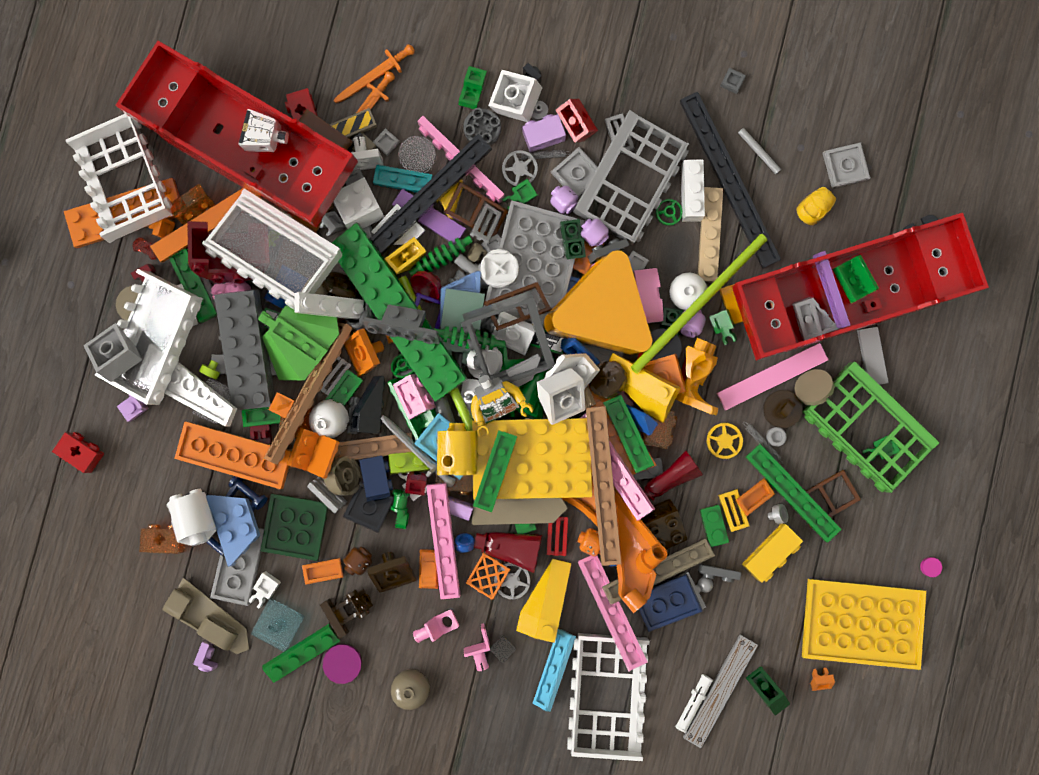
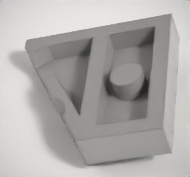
M809 297L792 303L802 340L805 341L838 329L828 314L819 307V304L813 298Z

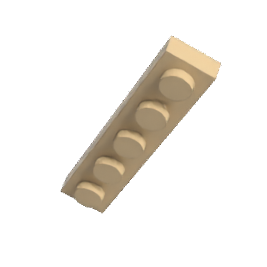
M704 187L705 217L701 221L698 275L705 282L713 283L718 278L723 188Z

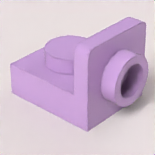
M131 395L117 406L127 422L133 421L149 409L144 402Z
M207 640L201 643L193 664L204 672L213 671L218 666L217 663L208 660L212 658L215 648H213L214 644Z

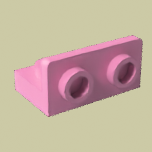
M411 374L393 384L408 419H413L427 410L436 408L433 398L416 374Z

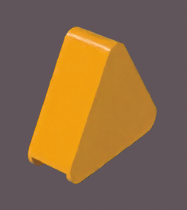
M617 250L598 259L545 316V330L554 336L576 338L581 343L629 355L647 351L652 345V337L628 256L624 252Z

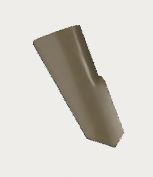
M562 498L496 499L492 512L477 507L473 508L472 525L554 523L567 509V506Z
M183 578L179 587L171 593L162 610L195 629L199 636L223 650H230L235 654L249 650L247 628L188 580Z

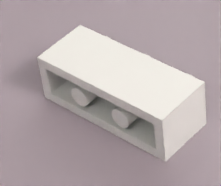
M684 160L681 165L682 222L702 221L705 217L703 160Z

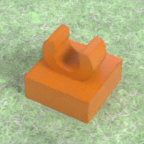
M164 218L150 224L149 229H153V235L164 238L173 232L175 223Z
M823 668V676L818 675L817 670L813 669V679L810 683L812 691L832 689L835 680L833 675H828L827 668Z

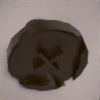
M330 272L322 283L323 287L330 292L329 296L355 298L359 292L349 280V277L339 272Z
M603 361L596 365L600 371L589 383L592 392L605 399L613 398L620 394L627 383V373L624 368L616 361Z
M788 390L773 392L766 398L763 404L765 419L775 427H791L800 420L802 415L801 401L794 393Z

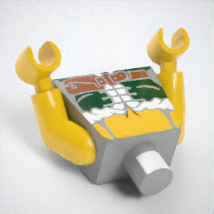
M484 375L479 378L480 386L475 388L476 395L472 398L471 413L475 424L478 425L477 434L479 437H481L479 433L481 428H485L487 435L489 434L487 426L483 424L484 421L487 424L520 408L519 404L522 407L521 414L523 416H527L523 410L525 407H528L533 412L532 405L526 404V399L518 386L508 381L503 382L500 377L491 380L488 375Z

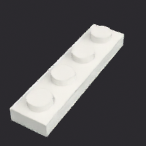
M303 292L295 293V313L359 320L364 312V300Z

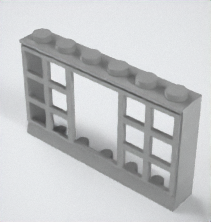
M629 110L573 213L585 220L598 218L588 212L593 200H596L606 206L602 216L598 219L609 229L610 234L621 240L627 239L630 245H633L635 241L639 242L644 234L641 231L644 225L648 226L653 218L650 215L653 208L657 210L662 201L659 197L662 192L666 193L671 185L668 182L670 177H675L680 168L677 166L679 161H684L689 151L686 148L689 143ZM635 125L648 131L645 138L632 132ZM651 134L664 140L660 147L648 141ZM629 136L642 142L636 154L623 147ZM666 143L679 149L676 156L664 150ZM645 145L657 151L652 162L639 156ZM621 151L664 175L649 204L605 180ZM660 154L673 160L668 171L655 165ZM602 184L615 191L609 203L596 196ZM618 193L630 199L625 211L612 205ZM634 202L647 208L641 220L628 214ZM609 209L622 215L616 227L604 221ZM625 218L638 224L632 236L620 230Z

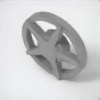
M523 150L511 152L504 159L502 165L505 179L514 186L520 184L518 180L520 176L525 174L532 177L529 180L531 183L536 177L538 169L535 158ZM516 154H526L530 159L525 162L519 161ZM513 155L515 163L512 167L505 168L507 160ZM531 160L535 167L533 175L527 171V164ZM505 171H513L516 175L515 182H512L507 177Z
M506 563V564H504L506 567H507V566H516V565H513V564H511V563ZM500 567L498 569V572H500L501 570L505 571L503 567ZM519 567L516 573H508L501 587L507 586L511 589V596L504 594L500 589L498 593L507 599L522 597L530 586V575L527 570L522 569L527 576V584L520 581L518 575L522 568ZM496 576L494 577V583H497ZM519 585L526 586L522 593L514 596L515 588Z

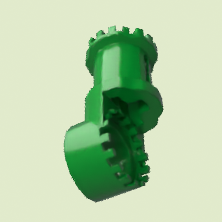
M394 489V502L391 510L397 512L395 528L406 529L409 519L408 507L406 506L410 494L405 493L404 489L403 491L401 489Z

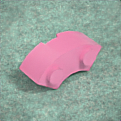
M657 268L634 270V278L647 323L663 321V303L659 294V287L661 286Z

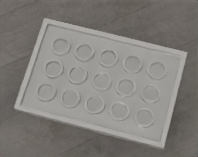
M511 200L499 249L507 250L515 256L519 265L518 276L508 287L495 288L489 285L485 301L538 282L548 304L553 309L567 293L575 259L566 260L560 221L575 220L577 218ZM580 219L581 226L584 223V220ZM536 288L529 290L534 297L537 310L545 308ZM521 305L520 307L524 315H528L527 305ZM516 308L504 311L520 318ZM550 311L539 315L543 327H544V318H545V316H546ZM531 318L525 320V322L532 323Z

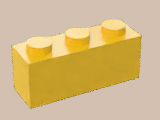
M780 524L742 565L759 582H767L774 575L773 571L777 567L781 568L787 562L786 558L791 553L794 554L800 549V544L803 541L786 524Z

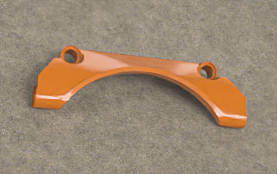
M591 466L592 497L562 498V500L575 506L598 527ZM614 488L621 564L616 565L618 572V595L634 613L650 599L657 575L653 569L667 558V550L641 519L637 521L619 492Z

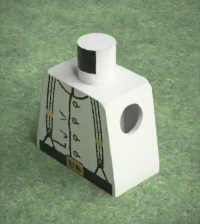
M247 109L239 140V145L244 151L274 152L278 142L287 144L289 133L281 131V125L277 120Z

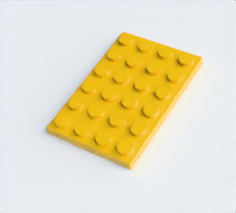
M587 418L565 419L553 425L550 424L548 419L493 420L487 424L485 421L483 422L487 426L489 434L487 435L485 428L479 430L481 437L477 434L476 475H473V500L476 498L498 430L517 436V440L497 499L592 497L591 456ZM472 421V431H477L478 425Z
M808 579L802 657L921 670L926 591Z

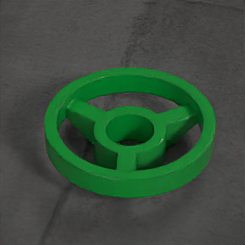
M673 199L661 201L660 205L665 202H672V204L662 211H658L659 207L657 208L656 217L658 221L666 226L678 223L682 217L681 205ZM675 204L680 209V217L678 220L674 215L676 212L674 208ZM672 209L673 214H667L666 210ZM659 214H664L665 217L672 218L674 222L666 223L662 221L659 217Z
M402 354L396 356L392 361L391 371L397 378L404 379L415 373L412 369L407 375H397L400 371H406L408 368L412 369Z

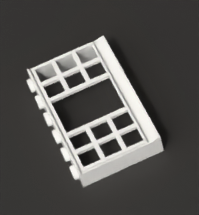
M126 114L66 139V143L76 152L73 158L81 166L82 170L78 171L79 175L87 182L88 186L84 187V189L93 199L90 205L99 215L96 222L104 230L100 233V236L108 243L168 216H173L170 209L172 204L164 194L166 188L158 178L160 175L159 170L152 163L154 157L146 147V144H148L146 137L140 131L142 126L138 121ZM132 127L136 137L123 142L120 132ZM116 134L119 144L107 149L103 139ZM99 141L103 151L90 156L87 146ZM138 141L141 152L129 157L125 147ZM121 149L125 159L112 164L109 154ZM105 156L108 166L96 171L92 161ZM143 156L153 183L108 203L98 176ZM156 188L159 199L146 203L143 193ZM139 195L143 206L130 211L126 200ZM122 202L126 213L113 218L110 207ZM159 203L162 204V206L149 211L150 207H153ZM141 211H145V213L142 215H139L135 218L132 217V215L137 214ZM128 218V221L123 222L119 225L115 224L116 222Z
M578 633V638H575L573 650H577V655L572 661V670L576 671L575 678H571V690H574V698L570 697V710H573V717H569V730H572V736L568 737L567 750H571V756L643 761L641 743H643L642 725L645 720L643 707L646 702V695L644 693L645 683H647L646 664L633 669V674L618 673L619 659L623 658L619 654L617 645L615 654L601 653L602 642H615L612 635ZM636 637L648 662L647 645H649L650 641L646 637ZM583 640L598 641L597 653L583 652ZM582 656L597 657L596 671H582ZM601 658H615L614 673L600 672ZM581 675L632 678L630 713L579 710ZM579 714L593 715L592 729H578ZM597 716L612 717L611 731L596 730ZM616 717L630 718L629 732L615 731ZM578 733L592 734L591 748L577 747ZM596 735H610V750L595 749ZM615 736L629 737L628 751L614 750Z

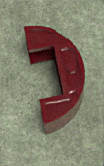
M187 221L188 265L195 274L212 280L216 284L224 282L242 284L247 280H251L249 277L245 279L239 275L234 267H231V269L226 267L217 256L212 258L205 252L206 248L202 242L212 233L208 232V222ZM248 223L247 233H225L218 241V245L262 273H265L269 268L268 225Z

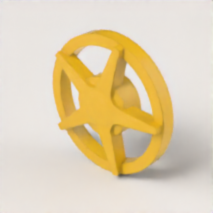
M720 423L710 429L706 443L709 451L714 456L721 459H729L740 452L743 445V437L736 426L729 423ZM722 426V434L718 437L711 436L716 428ZM725 426L733 428L737 435L731 436L727 434ZM739 437V446L735 451L732 443L735 438ZM710 439L717 441L719 446L717 452H714ZM726 448L733 452V454L728 456L719 455L722 449Z

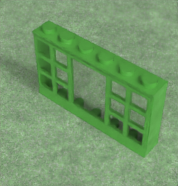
M854 361L848 363L833 379L835 387L846 397L837 406L827 398L825 402L833 410L824 419L814 410L816 407L814 405H808L802 412L805 414L804 418L810 424H815L819 428L818 432L823 437L831 439L833 441L832 445L838 451H843L847 455L846 459L851 464L860 467V472L866 478H871L875 482L874 486L879 491L892 493L939 442ZM847 374L858 382L850 393L839 384ZM861 387L872 396L863 406L853 397ZM848 400L859 408L850 419L840 410ZM874 400H877L900 424L865 459L841 434ZM836 412L846 421L845 425L838 432L827 423ZM903 426L913 435L905 446L894 437ZM890 440L901 449L892 459L882 450ZM918 440L923 447L914 456L908 448ZM877 453L888 462L880 472L869 463ZM905 453L911 460L901 469L895 462ZM893 466L899 473L888 482L882 475Z

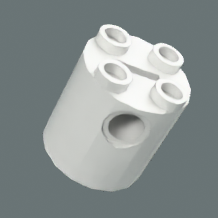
M201 489L192 490L189 492V495L183 497L181 494L171 496L169 498L170 501L166 504L171 514V522L178 543L190 546L200 545L207 542L217 530L207 502L206 493L202 492Z

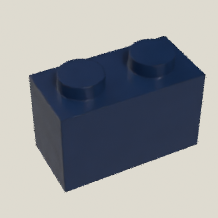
M383 456L359 460L367 501L390 497L389 491H392L393 487L391 479L387 480L386 472H390L388 461H383Z

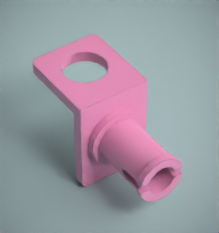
M450 609L431 618L424 624L425 627L414 631L413 636L418 643L427 638L434 642L443 634L458 628L459 623L453 610ZM443 617L451 618L452 625L450 627H446L443 624Z
M484 623L481 624V631L485 642L464 648V657L473 655L477 671H482V665L484 670L489 668L485 652L490 650V642Z

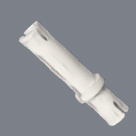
M704 674L701 675L696 688L692 689V696L675 726L677 729L687 733L702 700H705L707 697L706 693L713 679Z

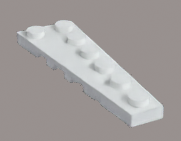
M150 344L137 379L150 386L165 352L158 345ZM177 363L165 394L214 421L230 427L237 408L182 364Z

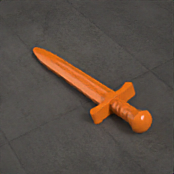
M410 44L406 45L404 50L395 56H392L386 49L385 54L389 58L347 87L334 99V102L339 103L346 100L367 86V83L373 82L394 67L397 68L398 73H401L402 70L398 62L415 53L413 46Z
M385 72L384 79L377 88L367 83V88L371 89L372 92L356 113L368 108L371 110L381 97L385 102L389 101L388 97L382 92L390 82L395 80L392 72Z

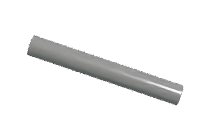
M745 128L738 132L776 175L781 168Z

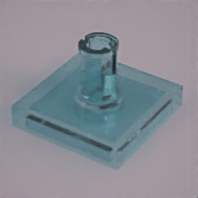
M271 598L251 634L285 652L305 616Z

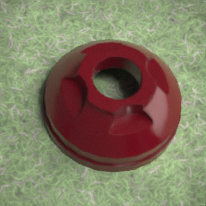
M419 271L411 277L410 284L415 294L420 293L439 300L442 286L438 276L432 272Z

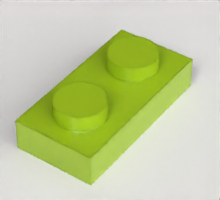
M413 452L388 455L390 475L429 471V468Z

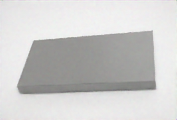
M258 528L260 532L259 538L250 545L245 554H242L235 561L236 564L234 566L228 567L225 556L220 555L210 598L245 606L250 605L249 600L252 596L262 553L260 550L264 533L263 528Z

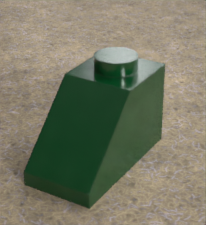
M761 666L746 677L747 681L775 716L790 705L785 694Z

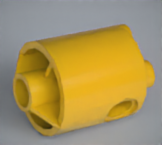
M449 423L447 431H437V475H476L477 431H467L465 423Z

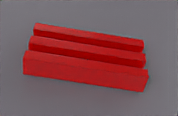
M559 516L556 519L555 551H551L552 523H548L547 555L566 556L568 517ZM560 521H564L562 551H559Z

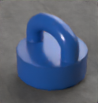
M466 533L458 535L455 538L456 550L460 553L473 550V536Z

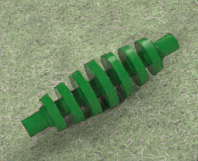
M470 236L464 239H459L458 237L455 239V244L452 240L448 242L449 248L442 244V252L438 247H435L434 250L437 255L430 251L428 253L430 259L423 256V263L418 260L416 267L411 269L409 273L413 276L415 273L426 271L427 269L429 272H433V265L437 270L441 268L440 261L445 267L448 265L445 258L452 262L454 260L452 254L458 257L460 255L458 251L461 250L464 253L466 246L471 244L473 240Z
M445 326L444 329H433L438 331L442 342L446 343L448 338L450 339V344L454 345L455 340H458L457 346L462 347L463 341H465V349L470 348L467 339H470L469 332L467 334L464 333L463 327L460 328L459 332H457V327H453L452 331H449V326ZM476 329L475 334L479 344H481V350H485L486 345H488V350H493L495 347L504 348V340L495 338L494 334H491L490 338H488L487 332H483V335L480 336V330Z

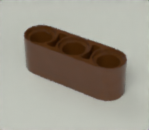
M308 109L305 110L299 119L301 123L347 151L353 141Z

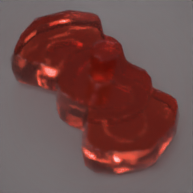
M142 237L137 238L133 242V250L135 252L142 251L151 260L157 258L150 247L153 245L152 243H149Z

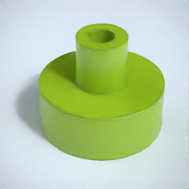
M211 360L209 366L202 364L199 372L213 379H218L221 373L216 370L218 362Z

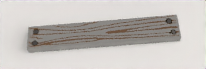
M739 634L708 690L706 699L702 701L687 733L684 734V739L702 748L758 646L756 643Z

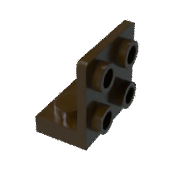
M671 499L654 505L655 510L641 519L665 549L687 541L678 510Z

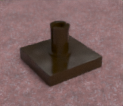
M387 552L388 557L386 553L382 554V564L367 568L368 575L379 593L416 581L415 574L405 556L394 559V553Z

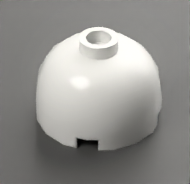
M691 272L682 273L671 283L669 290L670 298L678 308L687 310L707 289V284L698 274Z
M332 399L321 401L312 408L309 414L310 428L319 436L335 438L346 430L347 423L349 422L348 412L345 407Z

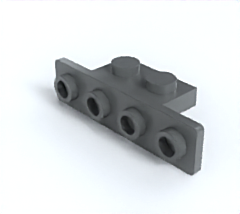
M388 304L382 320L363 318L365 329L373 334L381 333L390 337H402L410 341H423L427 344H440L441 341L438 331L422 328L426 313L423 310Z

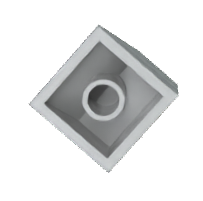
M116 323L83 345L96 373L109 382H112L142 361L136 346Z

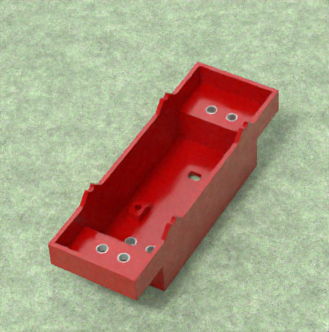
M160 41L156 42L115 105L129 117L155 131L172 146L292 217L296 215L316 228L358 163L352 153L316 133L307 125L297 119L290 118L218 76L206 66L192 61ZM167 101L166 105L162 106V103ZM247 109L277 120L281 125V131L289 133L287 144L278 142L274 152L244 151L239 145V140ZM223 125L224 128L220 134H215L214 131L217 126ZM293 161H297L295 166H292ZM286 176L287 180L282 182V178Z
M963 213L921 226H914L892 235L808 261L791 264L779 270L737 282L732 286L756 361L989 288ZM933 251L938 253L937 257L933 255ZM861 255L879 289L850 303L833 272L850 326L839 328L805 341L802 340L792 303L811 297L835 323L816 265L822 261L829 260L831 269H834ZM885 268L890 269V274L885 272ZM940 269L944 271V275H940ZM891 286L896 287V292L891 290ZM767 302H769L771 309L766 307ZM772 321L776 322L777 327L772 326Z

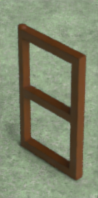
M459 182L445 213L473 229V223L485 201L502 211L491 236L493 237L497 234L508 210L464 183ZM462 188L480 198L469 221L450 211Z
M538 282L484 302V305L487 306L536 288L545 308L538 310L539 315L552 310ZM519 306L516 307L520 318L502 325L498 324L495 315L490 317L496 331L530 319V315H524Z
M845 470L839 471L806 490L809 494L819 489L831 510L828 513L829 517L861 500L847 477ZM842 476L854 499L835 509L822 486Z

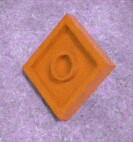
M365 328L357 330L344 343L358 377L366 375L380 364L376 354L384 351V345L381 341L371 343Z
M676 354L649 361L644 369L681 387L679 393L687 392Z

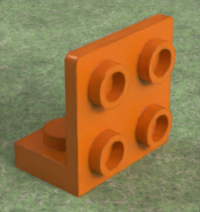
M300 428L287 465L326 479L331 470L335 454L338 451L339 441L323 435L319 436L313 431Z

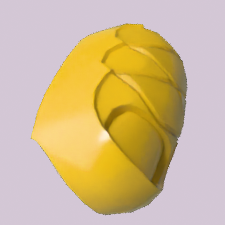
M821 187L801 201L796 208L797 214L804 223L815 225L831 210L835 204L836 197L826 187Z

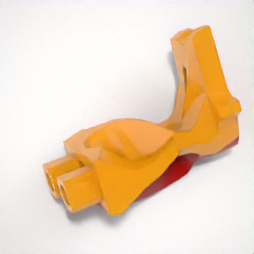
M697 338L693 348L687 346L686 358L681 370L687 392L679 393L676 400L711 415H717L718 408L705 402L698 393L699 385L703 386L707 376L717 364L718 358L713 356L717 346Z

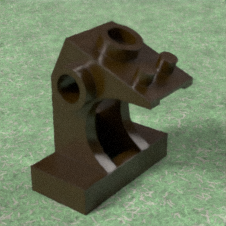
M356 589L346 595L348 599L336 606L333 605L330 598L320 604L339 639L349 632L345 623L356 616L361 619L370 613L368 609L373 604L364 589L359 592ZM352 602L357 611L349 616L344 605Z

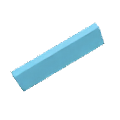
M562 629L557 630L555 643L552 644L533 700L534 705L551 712L576 636Z

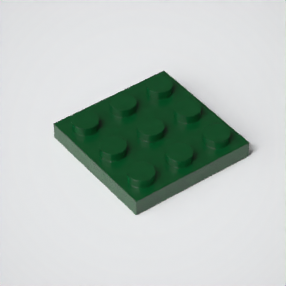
M272 493L260 551L319 561L328 507L320 501Z

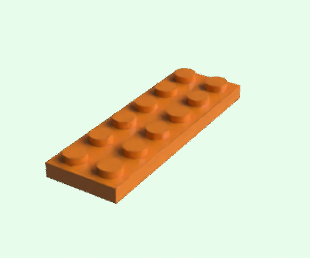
M173 178L163 180L162 183L166 188L164 194L172 204L170 209L173 215L166 217V219L170 220L185 215L175 180ZM141 188L108 197L106 200L109 203ZM156 188L143 193L146 203L159 199ZM139 195L126 200L130 211L143 206ZM122 202L110 207L113 218L126 213ZM90 203L64 211L75 248L104 240L100 236V233L104 230L96 222L99 215L92 209ZM159 203L153 207H150L149 211L162 206V204ZM141 211L137 214L132 215V217L135 218L139 215H142L145 213V211ZM128 218L116 222L115 224L119 225L123 222L128 221Z
M185 421L174 459L277 489H283L289 470L287 462L291 451L286 449L284 458L276 465L263 459L271 446L269 444Z

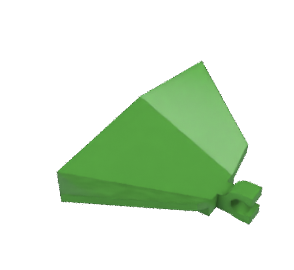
M289 306L283 308L276 320L264 310L258 318L259 321L270 327L262 338L279 380H305L339 335L337 317L295 313V309Z

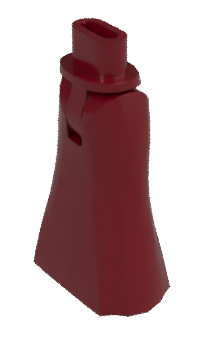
M685 450L666 471L647 483L644 487V493L649 500L652 499L654 501V497H660L672 488L702 476L703 473L687 450Z
M486 532L484 535L477 533L474 548L481 549V552H485V554L535 573L542 535Z

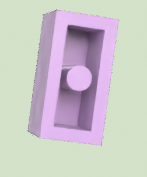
M550 114L543 117V120L537 122L532 120L527 122L525 126H522V132L530 153L564 142L566 138L558 114L554 116Z

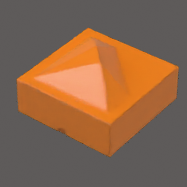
M277 392L268 410L286 418L295 400Z

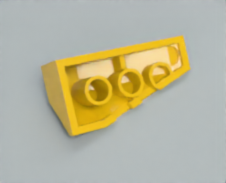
M612 353L609 361H616L627 373V383L623 390L646 414L664 423L681 387L644 368L637 374L631 369L634 363Z
M556 559L551 560L520 612L516 631L536 639L555 643L571 563Z

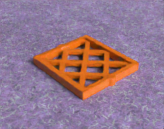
M483 553L466 584L493 600L511 569ZM485 558L492 560L493 564L487 565ZM483 560L484 566L479 567ZM497 565L503 567L505 571L498 572ZM494 566L495 573L489 575L488 567ZM485 569L486 576L480 577L479 570ZM477 573L478 578L472 579L474 574ZM500 574H504V576L502 577V579H501V581H500L499 575H500ZM496 576L498 583L491 584L490 577ZM487 578L489 585L482 586L481 579ZM478 580L480 587H476L472 582ZM498 585L496 590L493 592L492 586ZM490 588L491 595L484 592L483 589Z

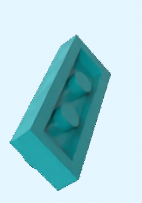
M376 165L373 184L418 192L433 176L427 173Z

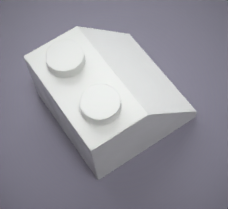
M572 368L537 382L538 398L551 425L585 411L584 381Z

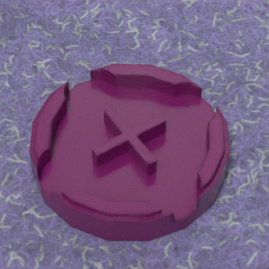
M348 644L333 646L326 652L323 659L325 675L329 680L338 684L353 681L359 675L362 666L360 653L355 647Z

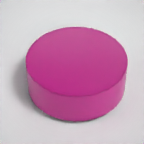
M927 557L922 560L920 569L926 576L937 577L942 571V564L936 558Z

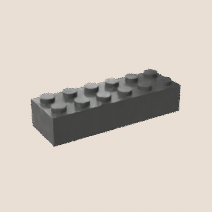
M259 289L216 294L214 298L231 404L237 410L270 407L275 397L269 354L262 338L266 333L264 323L258 320L262 313Z

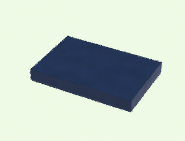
M685 574L654 586L650 599L639 608L648 632L700 613L703 609L688 575Z

